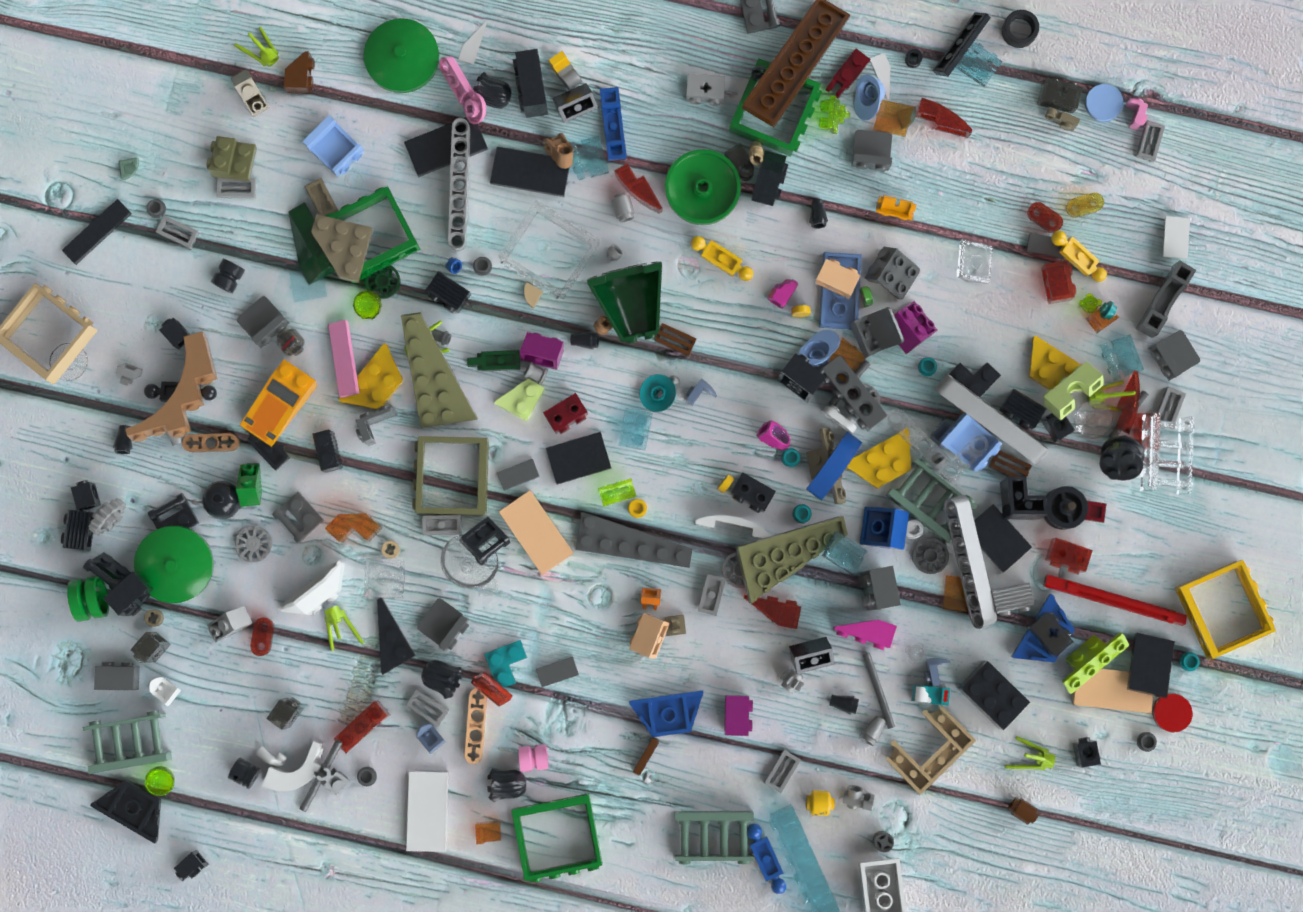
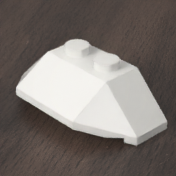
M338 560L277 609L281 612L316 615L323 609V604L327 601L331 603L338 598L337 594L341 591L344 562Z

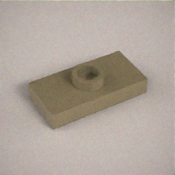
M322 178L304 186L319 215L325 216L338 211Z

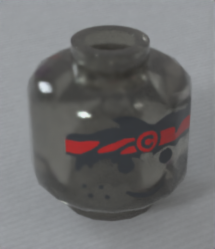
M284 328L277 334L276 344L286 356H297L303 352L305 340L296 329Z

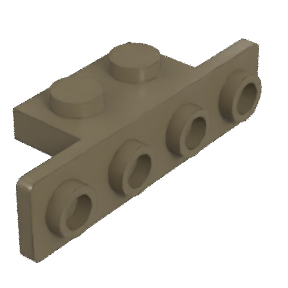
M830 428L819 429L823 448L806 452L812 480L835 450L833 443L834 434ZM842 474L831 488L835 504L846 502V492L841 482Z

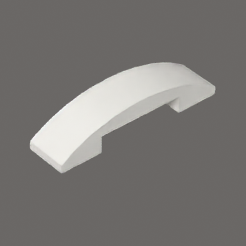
M713 515L695 521V525L714 529L715 522L752 529L751 537L757 539L771 536L757 524L735 516Z

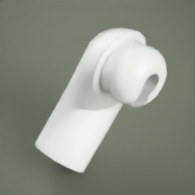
M261 747L256 753L266 764L278 767L284 765L287 759L281 752L277 756L271 755L264 747Z

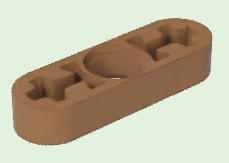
M231 433L189 434L182 440L183 448L192 453L230 452L237 450L240 445L239 438ZM230 437L235 441L234 444H231V447L227 444H221V441H229ZM214 438L216 445L213 448H208L206 446L207 439ZM193 439L195 442H201V445H193V448H191L187 443Z

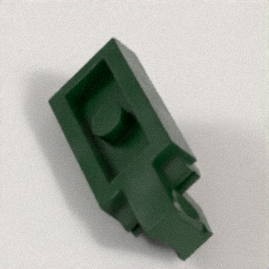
M481 351V353H477V357L467 358V366L477 367V371L482 372L520 370V351Z

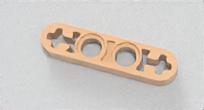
M480 687L474 688L469 695L464 756L465 760L470 764L480 762L483 756L487 692ZM477 691L484 695V698L479 701V705L483 704V708H472V704L476 705L477 700L473 698V694H477ZM475 710L482 713V719L477 722L471 718V714ZM472 730L480 732L481 737L478 741H473L470 738ZM469 743L480 744V748L476 747L475 750L479 757H476L474 761L472 757L468 756V753H471L473 750V746L469 747Z

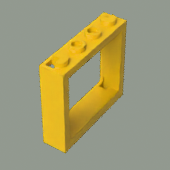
M1243 560L1234 561L1174 588L1207 659L1217 658L1276 632L1273 624L1274 619L1269 616L1266 610L1267 604L1258 593L1259 587L1252 580L1249 574L1251 572L1250 568L1246 566ZM1234 569L1260 623L1261 629L1216 648L1189 589Z

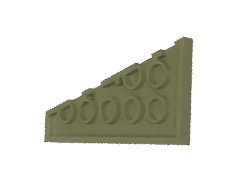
M837 516L737 546L736 551L749 603H754L758 597L769 592L772 587L786 580L804 567L811 559L819 556L822 551L828 547L830 548L847 536L844 516Z

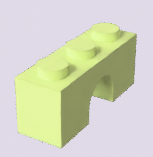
M1085 362L1082 366H1077L1071 375L1064 377L1054 389H1049L1045 393L1044 406L1058 419L1062 420L1075 409V399L1070 394L1075 391H1082L1090 397L1103 386V375L1088 362Z

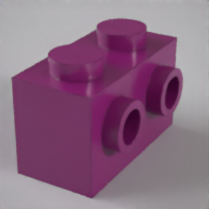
M527 332L520 350L521 361L533 362V364L557 370L564 353V341L554 337H545L539 333Z
M725 695L724 735L749 736V731L752 732L753 722L749 720V712H753V700H749V696Z

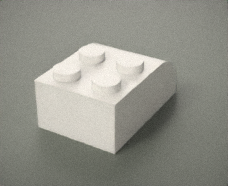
M900 859L860 862L859 878L863 911L906 912Z

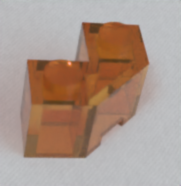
M359 513L338 514L325 529L338 542L343 543L354 530L366 541L370 542L383 527L370 515Z

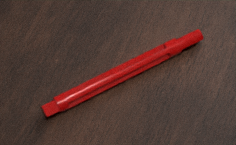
M1046 574L1043 587L1170 624L1186 625L1188 615L1053 575Z

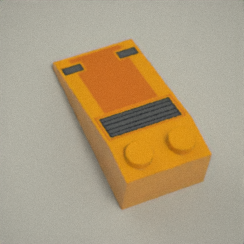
M283 359L240 423V426L272 447L317 388L316 380Z

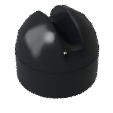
M760 65L755 66L751 72L752 79L759 82L766 69Z

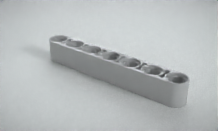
M463 118L454 120L451 136L448 243L454 251H462L467 244L470 126ZM459 125L466 126V130L461 133L457 132L456 128ZM459 143L466 145L463 151L455 149ZM458 162L465 164L462 170L455 169V165ZM457 181L464 182L462 189L454 188ZM456 200L464 202L461 208L454 207ZM455 219H462L463 224L460 227L453 226ZM456 237L462 238V244L459 246L452 244L453 239Z
M946 373L934 388L939 394L1037 465L1049 451L1041 442Z
M959 495L947 499L944 502V510L970 619L976 629H981L994 624L997 621V614L971 505L965 495Z

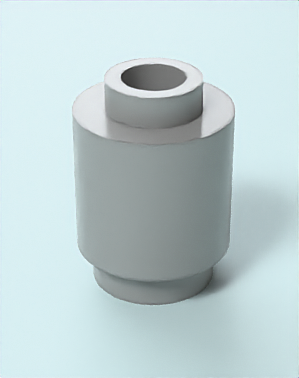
M625 193L616 194L612 200L616 218L620 222L634 219L633 214L635 212L630 196L625 195Z

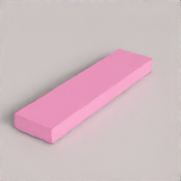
M342 320L328 324L339 397L344 398L359 394L349 322Z

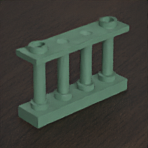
M916 458L912 462L916 468L902 486L896 490L894 488L890 489L885 496L904 511L909 512V515L921 522L924 527L944 543H949L951 535L948 523L946 522L945 525L942 524L940 526L935 522V517L943 509L944 502L947 499L962 494L928 468L930 465L925 460H918ZM923 472L931 480L918 497L910 502L905 498V493ZM938 484L946 492L933 509L925 514L920 510V505ZM965 495L969 499L971 510H975L977 506L974 504V499Z
M159 710L147 712L145 717L101 724V720L89 722V726L83 727V731L92 730L96 757L94 765L88 766L89 774L172 760L171 752L165 753L164 749H162L158 718L166 717V713L159 714ZM150 720L154 746L153 755L145 756V752L142 750L139 721ZM131 723L135 752L131 759H126V756H123L119 727L121 724ZM111 726L115 751L113 762H106V759H104L100 728Z
M675 811V821H679V824H681V855H675V861H679V864L687 865L691 864V861H738V864H750V861H754L753 854H748L747 824H749V821H754L753 811ZM690 821H698V824H700V855H689ZM710 821H718V824H720V854H708V824H710ZM730 821H737V824H739L740 854H728V824H730Z

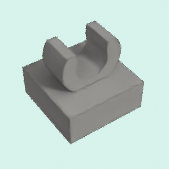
M123 363L117 366L116 374L122 375L120 384L128 386V383L132 384L134 379L141 377L143 369Z

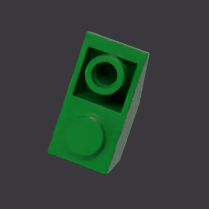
M260 463L240 465L236 491L241 507L255 506L261 503Z

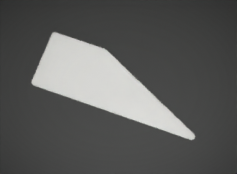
M487 22L464 43L458 60L474 64Z
M885 53L870 58V61L878 79H880L885 88V95L889 100L891 66Z

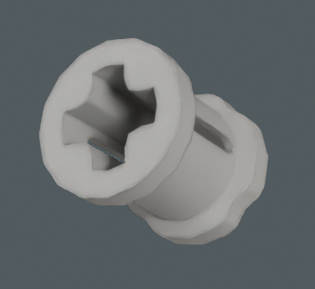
M530 362L525 370L524 378L529 377L542 385L548 369H541L533 365V362Z

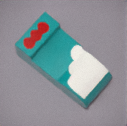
M913 685L911 701L949 706L950 688Z

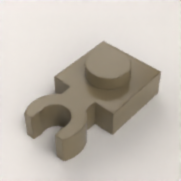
M1051 107L1045 115L1046 119L1056 121V124L1066 131H1073L1080 121L1075 116L1065 112L1060 113Z

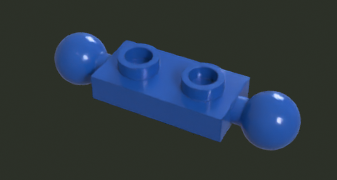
M750 824L747 827V835L749 838L754 839V842L749 845L765 881L772 880V891L776 894H782L787 886L786 882L779 878V875L784 873L767 836L761 838L762 829L758 824Z

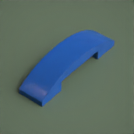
M619 88L600 89L608 161L627 159Z
M847 431L806 490L822 501L846 469L862 442Z

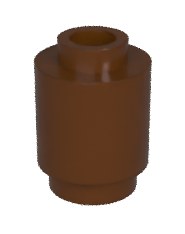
M1015 797L1008 807L1011 815L1026 825L1030 822L1033 824L1039 816L1037 813L1038 808L1022 798Z

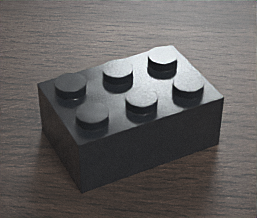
M538 49L515 52L516 59L512 60L515 76H519L515 77L521 113L525 112L526 118L548 115Z
M795 353L781 371L777 380L808 403L826 379L825 372L820 367H813L809 364L810 360L804 355Z
M982 661L957 688L1000 730H1005L1030 703L988 661Z

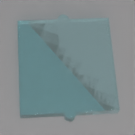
M301 270L289 272L291 280L290 289H292L295 303L328 297L325 285L327 281L324 277L309 285Z

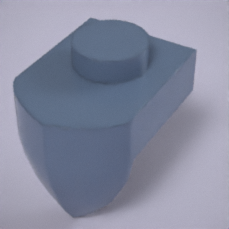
M701 379L695 388L691 386L686 393L688 397L686 402L693 406L702 391L714 397H717V394L706 381Z
M944 419L930 434L934 447L941 449L946 447L940 443L939 439L951 426Z
M943 658L926 659L927 671H924L926 683H929L930 686L941 685L937 665L951 663L950 660Z
M431 724L420 725L416 732L418 740L430 754L446 742Z

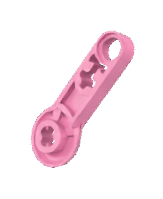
M442 57L439 62L440 70L459 103L463 104L466 118L472 124L480 123L486 115L484 98L474 92L454 57Z

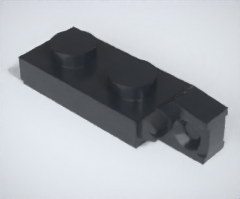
M247 431L250 435L247 438L250 441L249 443L275 471L290 459L276 442L271 447Z

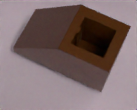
M309 51L302 53L285 68L284 88L287 93L310 94V88H313L314 85L311 71L315 68V59L312 58Z

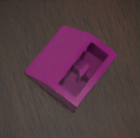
M915 301L894 314L904 338V342L898 345L905 354L915 349L938 331L933 321L925 315L921 306Z

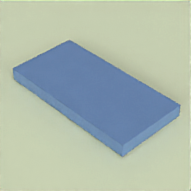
M824 252L823 264L826 259H834L841 263L840 266L845 268L851 267L858 271L857 274L861 275L862 254ZM860 278L849 299L821 286L819 328L852 330L850 323L858 319Z

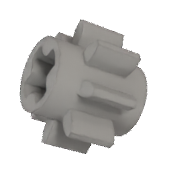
M793 669L789 673L785 670L780 677L783 681L781 686L791 693L795 689L800 691L804 685L801 681L803 676L797 674Z

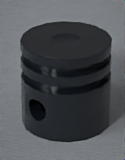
M240 757L231 768L228 779L250 789L256 781L261 768H256L255 765L252 766V763Z

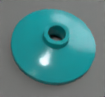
M662 374L648 377L640 388L639 396L641 403L652 412L667 410L676 399V386L674 382ZM662 391V397L658 398V392Z

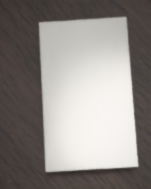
M1165 216L1163 257L1188 259L1190 218Z

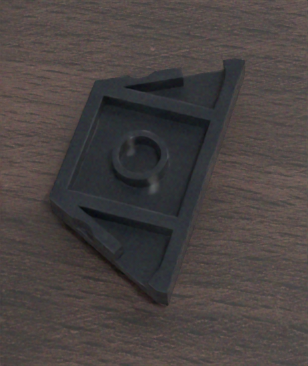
M125 780L116 788L91 803L90 806L152 843H157L161 799L133 782Z

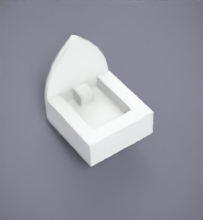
M156 677L149 681L150 693L167 706L171 704L181 691L163 677Z

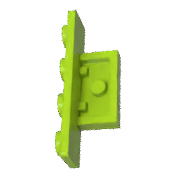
M1118 633L1106 644L1093 635L1065 658L1067 664L1075 669L1062 680L1070 694L1079 689L1086 681L1129 646L1124 634Z

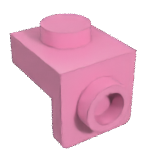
M1130 98L1126 102L1125 107L1135 112L1129 128L1137 130L1146 122L1148 115L1145 113L1148 104L1139 98Z

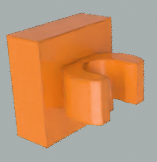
M642 587L640 604H643L644 610H646L647 604L653 605V610L656 611L657 605H660L661 589Z

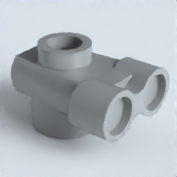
M850 785L844 793L843 803L847 804V807L850 809L860 807L864 810L872 811L875 795L863 794V789L860 786Z

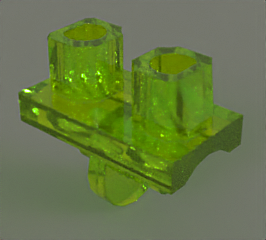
M830 95V99L822 100L820 103L821 112H829V118H820L819 127L821 130H829L832 134H838V123L844 124L845 119L850 118V112L845 111L846 105H840V100L836 99V95Z
M631 478L598 488L603 507L637 497Z

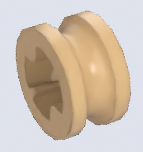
M394 541L385 542L381 549L383 555L390 559L398 556L400 551L398 544ZM390 544L392 547H396V549L393 550L394 554L390 555L389 552L387 554L385 551L388 549V545Z

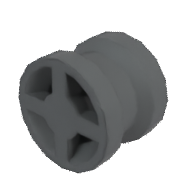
M879 831L873 836V845L880 852H889L894 846V839L886 831Z

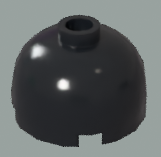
M228 481L211 483L202 494L203 507L214 518H231L241 508L236 486Z

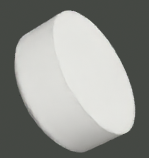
M909 520L906 537L910 539L920 537L923 533V525L918 520Z

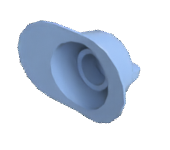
M868 74L861 76L857 81L854 110L856 115L862 120H870L878 112L879 104L885 96V88L880 79H876Z
M832 330L819 331L801 347L799 355L802 354L810 360L808 363L813 367H824L829 362L830 356L839 347V335Z

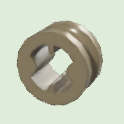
M151 609L145 613L144 621L148 626L156 627L163 623L164 615L160 610ZM152 613H154V615H158L156 623H154V621H150Z

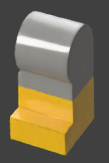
M563 51L548 60L550 68L568 90L573 89L582 82Z

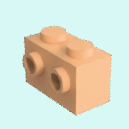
M826 259L815 283L849 299L861 275L857 274L858 271L851 267L845 268L840 266L841 263L834 259Z
M643 613L637 621L638 627L636 633L630 639L629 649L648 658L656 659L670 622L651 614Z

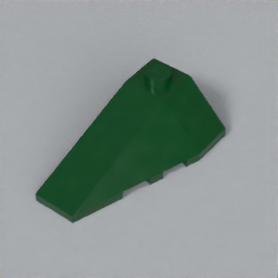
M304 202L288 212L299 268L310 286L335 270L311 233L315 219Z

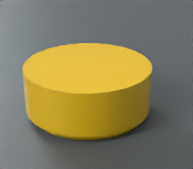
M797 305L791 308L793 317L801 318L811 315L810 307L807 305Z
M727 474L717 489L724 493L732 484L734 478Z
M634 499L628 505V512L634 518H641L647 512V505L641 499Z

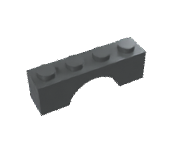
M1181 260L1172 266L1138 323L1137 330L1151 338L1160 333L1168 319V314L1173 304L1188 286L1196 269Z

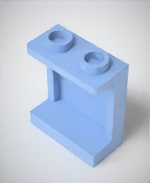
M330 115L302 141L337 177L340 174H345L349 170V165L354 161H358L364 152L362 146L355 142Z
M965 412L958 417L939 439L942 445L951 450L971 467L974 472L982 470L987 465V460L990 456H995L1001 449L1000 445L1002 444Z

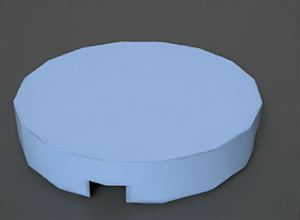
M1100 84L1089 91L1085 98V108L1087 113L1095 118V120L1108 122L1120 114L1123 108V97L1116 87L1110 84Z

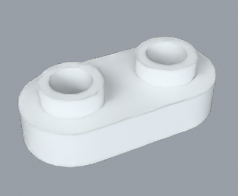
M826 405L821 411L827 418L850 434H853L856 430V421L849 416L844 417L841 415L840 410L834 405Z

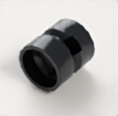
M223 258L218 267L220 272L215 273L210 282L233 294L238 285L236 280H240L245 270Z

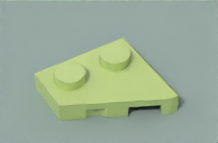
M527 379L497 399L494 404L527 422L545 388Z

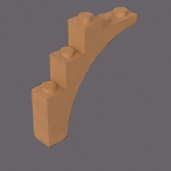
M203 332L184 337L186 353L181 379L172 396L154 415L139 424L126 428L127 436L132 441L141 442L147 437L153 435L161 436L165 432H168L171 437L180 438L185 436L186 433L191 432L186 411H195L199 407L204 406L199 384H210L213 380L218 379L208 339Z

